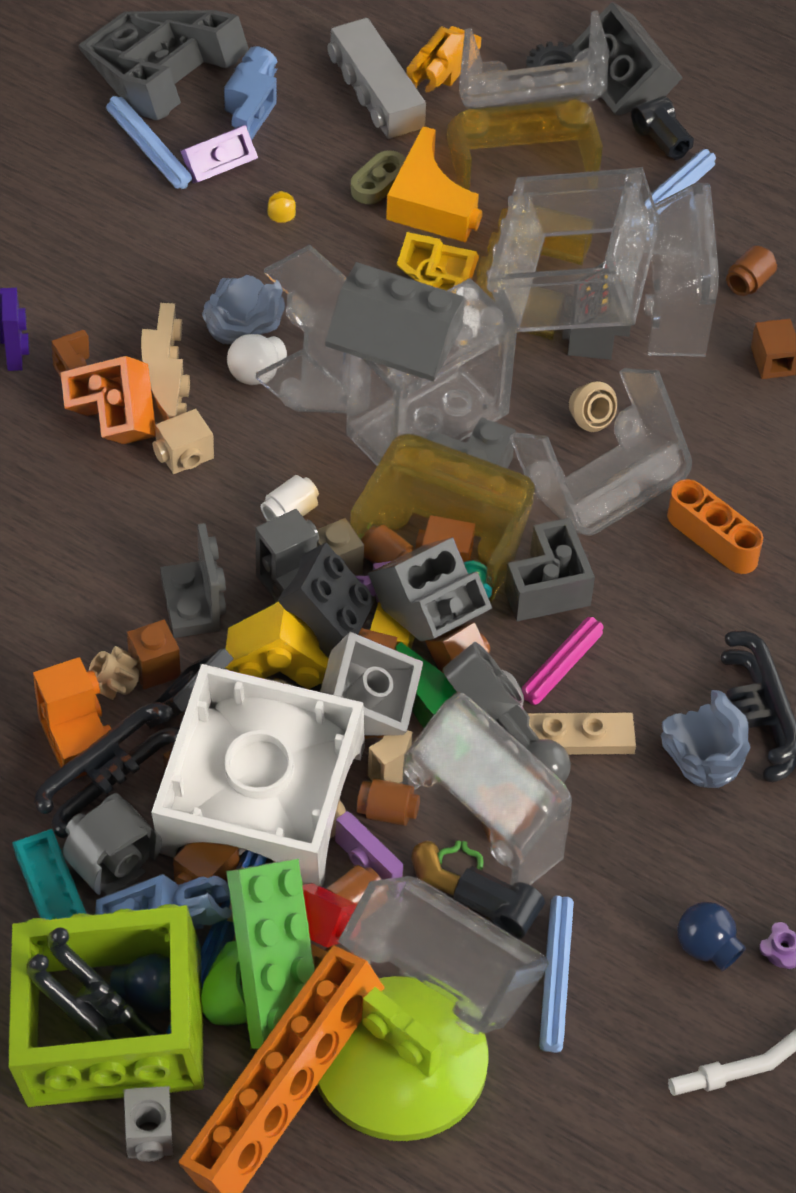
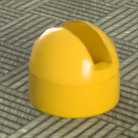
M283 191L274 193L268 201L269 218L280 223L288 222L294 218L296 204L292 195Z

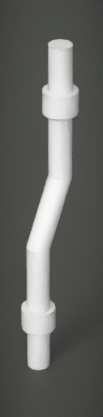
M796 1029L762 1055L724 1065L714 1062L700 1066L697 1072L670 1078L668 1085L671 1094L675 1096L702 1088L708 1092L725 1087L728 1081L773 1070L796 1052Z

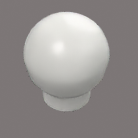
M259 334L243 335L236 339L229 348L227 354L228 368L231 374L244 384L258 385L264 383L273 376L277 366L286 361V347L282 340L276 336L266 338Z

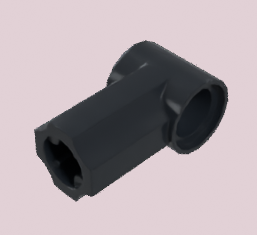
M661 96L632 108L631 120L637 133L641 136L649 134L668 157H672L674 161L683 158L693 148L694 138L676 119L674 106L666 96Z
M474 866L465 870L454 892V900L491 918L492 923L501 933L513 939L524 938L545 905V899L542 894L534 887L522 882L513 883L511 886Z

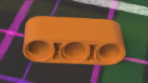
M685 479L676 482L672 487L667 517L669 522L729 570L739 574H747L754 571L758 565L764 538L759 528L697 481Z

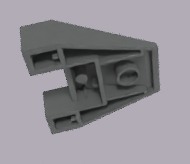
M216 10L124 11L79 44L80 51L119 97H123L139 116L152 120L165 118L173 108L181 103L175 84L203 62L227 68L236 64L238 59L249 50L239 16Z

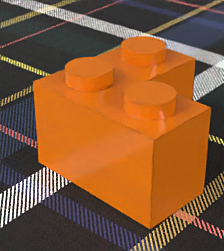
M123 356L61 372L64 408L86 416L99 413L102 438L127 444L156 437L149 367L147 363Z
M80 657L33 672L39 721L60 769L111 730L110 725L103 726L99 717H102V710L96 694L100 693L96 675L93 670L86 671ZM84 771L76 778L87 775V773Z

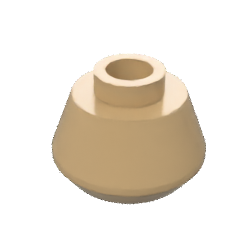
M599 381L591 382L574 390L569 400V410L579 427L589 432H597L606 428L614 419L617 411V397L614 390L608 384Z

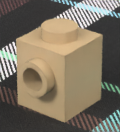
M197 409L155 424L156 441L153 442L155 455L161 463L166 462L173 475L186 469H193L199 464L214 458L213 433Z

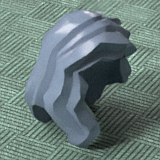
M245 275L238 279L222 278L215 294H212L210 300L205 303L202 313L206 327L212 337L222 344H232L243 335H261L276 330L280 325L285 309L284 298L281 297L283 292L282 286L278 280L273 284L264 285L259 279L250 275Z
M711 690V705H703L697 712L689 711L686 715L682 713L673 714L662 721V746L680 767L683 775L693 784L703 788H718L736 778L751 748L748 742V722L746 716L730 702L725 693L719 690Z

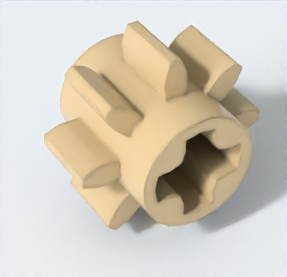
M115 646L111 654L101 651L93 658L89 671L93 670L100 687L99 694L113 700L117 692L126 695L135 688L139 679V670L135 667L138 662L131 657L130 653Z

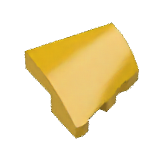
M407 232L397 266L414 281L465 296L479 255L477 251L444 245L439 238Z

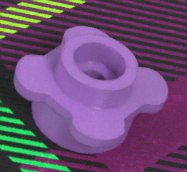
M783 922L775 923L771 928L772 933L769 938L761 941L759 946L760 952L767 956L768 960L777 967L795 968L796 933L789 930L788 925ZM787 943L789 947H783L781 944Z

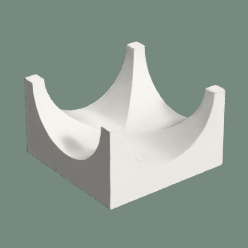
M201 664L151 812L155 831L162 838L160 854L175 857L181 846L196 842L236 846L258 853L276 862L299 859L303 885L314 883L322 887L325 880L329 839L340 794L353 759L361 761L365 747L363 702Z

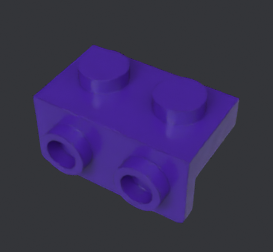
M17 287L0 288V344H5L8 371L23 370V355H29L28 333H22V330H27L26 308H19Z

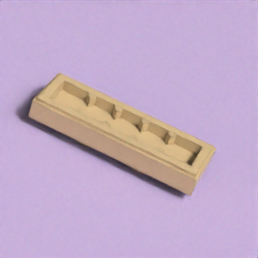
M527 713L530 716L529 726L538 738L558 742L565 748L568 755L635 754L636 741L633 713ZM513 745V755H520Z

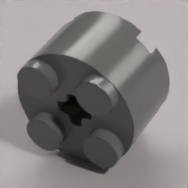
M116 793L108 796L101 805L87 815L78 814L70 820L65 829L69 836L63 848V855L65 860L96 894L100 895V891H104L108 896L129 888L146 873L141 866L149 857L153 861L156 860L161 851L162 838L127 800Z

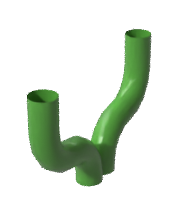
M456 841L453 847L443 848L437 853L442 865V858L445 854L455 853L462 847L464 853L477 858V868L483 869V856L478 851L469 849L466 841Z

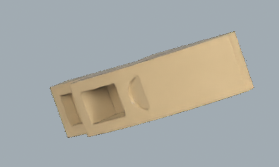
M160 303L157 330L142 329V362L147 363L149 367L154 417L157 423L186 413L187 405L182 403V397H189L190 375L183 374V359H179V347L174 346V341H181L182 319H176L175 304Z

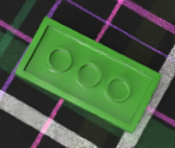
M299 859L226 871L251 1049L262 1046L315 971Z

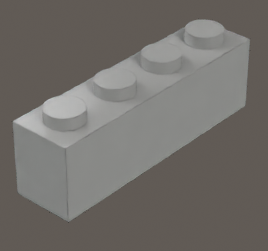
M368 17L331 28V43L328 44L329 57L333 63H337L341 68L345 82L351 84L355 89L360 104L362 106L365 105L371 113L374 125L377 128L380 127L388 139L422 129L423 126L425 127V100Z

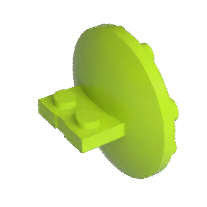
M392 976L379 978L385 988L381 992L374 987L363 998L362 1021L316 1086L331 1111L347 1125L361 1133L391 1141H411L431 1137L459 1122L467 1115L480 1097L488 1068L487 1040L482 1026L473 1011L448 989L433 982L414 977Z

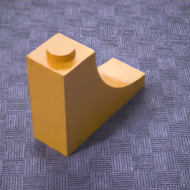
M423 126L387 194L386 220L466 242L471 230L478 229L482 218V210L478 209L479 194L457 185L440 170L434 159L436 130Z

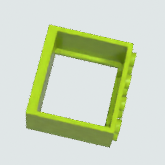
M165 904L156 909L137 911L119 909L114 913L99 915L79 913L72 915L70 918L51 920L33 918L27 922L12 924L9 1069L27 1107L124 1097V1089L169 1086L170 1093L204 1089L203 1017L200 997L202 992L201 947L187 905ZM59 927L68 930L70 938L67 944L90 967L129 964L140 956L152 953L168 956L170 958L171 1034L38 1047L39 988L31 981L27 973L28 960L34 955L43 954L49 960V965L46 969L48 972L67 970L53 956L47 943L49 933Z

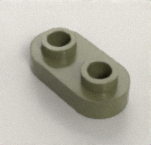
M391 150L382 151L375 155L352 176V197L363 204H374L381 201L389 193L406 160L405 156Z

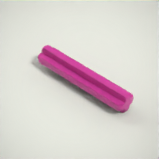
M587 617L522 686L521 690L524 700L528 701L531 705L539 704L602 636L603 624L594 617Z

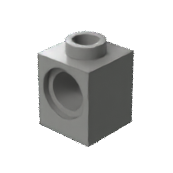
M169 1086L124 1089L128 1159L137 1158L141 1161H156L163 1156H172ZM147 1122L159 1125L151 1131H144L139 1128V1126Z

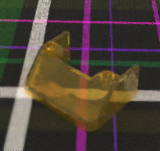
M567 100L468 109L460 112L448 123L447 142L458 185L464 189L470 190L472 157L469 149L567 140L578 141L591 188L598 187L603 146L592 109L585 102Z
M403 434L391 442L351 510L350 525L361 540L373 524L377 526L386 525L390 529H398L408 523L413 513L427 518L433 515L475 523V536L482 538L478 544L477 554L480 562L487 567L486 584L492 588V595L488 599L492 603L507 575L508 563L514 562L533 505L535 486L529 477L414 434Z

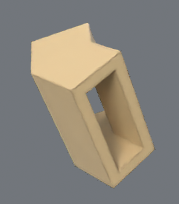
M407 730L404 735H384L382 740L369 747L368 777L372 781L374 778L398 783L404 780L411 758L412 731Z

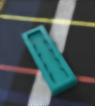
M53 829L12 842L14 853L40 918L51 920L70 918L72 915L79 913L86 914Z

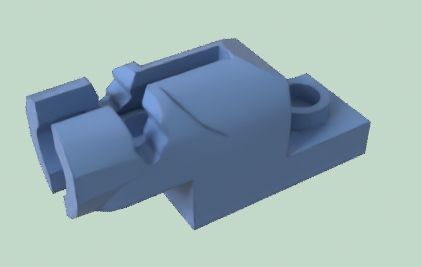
M258 46L250 47L242 58V62L237 65L234 74L224 86L225 110L233 114L232 126L236 129L246 125L251 140L276 105V78L273 76L277 71L274 66L278 61L270 51Z
M162 874L96 900L95 915L114 913L119 909L137 911L156 909L165 904L187 905L194 928L198 930L202 929L204 925H213L231 917V909L228 907L220 908L217 905L230 900L229 886L219 876L199 877L178 885Z

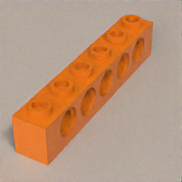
M335 945L331 947L178 1162L199 1188L208 1193H241L362 1021L363 998L374 987L381 992L385 988L367 960Z

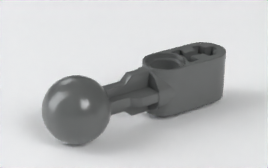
M473 642L443 667L446 678L474 715L485 726L493 727L501 739L510 740L519 751V773L529 787L532 789L536 788L537 791H552L560 787L567 780L571 768L570 757L567 751L556 741L538 738L529 726L530 716L520 705L522 698L519 692L480 644Z

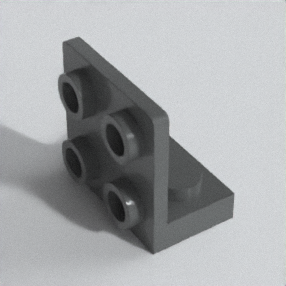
M205 523L197 524L199 561L160 567L161 580L174 638L220 631V615L226 614V603L223 591H226L223 568L218 567L216 562L219 559L217 541L215 536L208 537Z

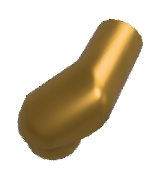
M431 841L418 843L413 848L411 856L418 880L425 885L454 896L461 876L441 868L437 854L439 850L435 843Z

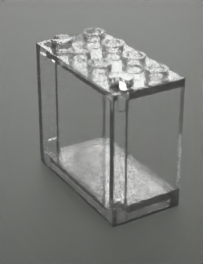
M643 167L517 177L513 194L508 198L509 208L506 218H503L501 221L499 242L493 248L494 259L492 266L486 272L488 276L487 290L492 292L494 296L497 315L503 319L508 333L635 325L660 224ZM612 232L603 267L535 272L545 237Z

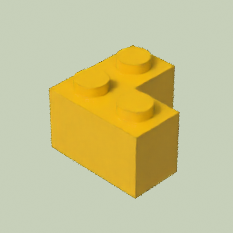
M279 602L228 628L225 649L234 659L227 665V670L262 679L280 671L305 689H311L323 683L329 659L320 650L317 637L311 628L302 619L286 611Z

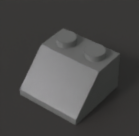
M349 632L331 650L320 692L363 702L364 735H404L407 732L423 662Z

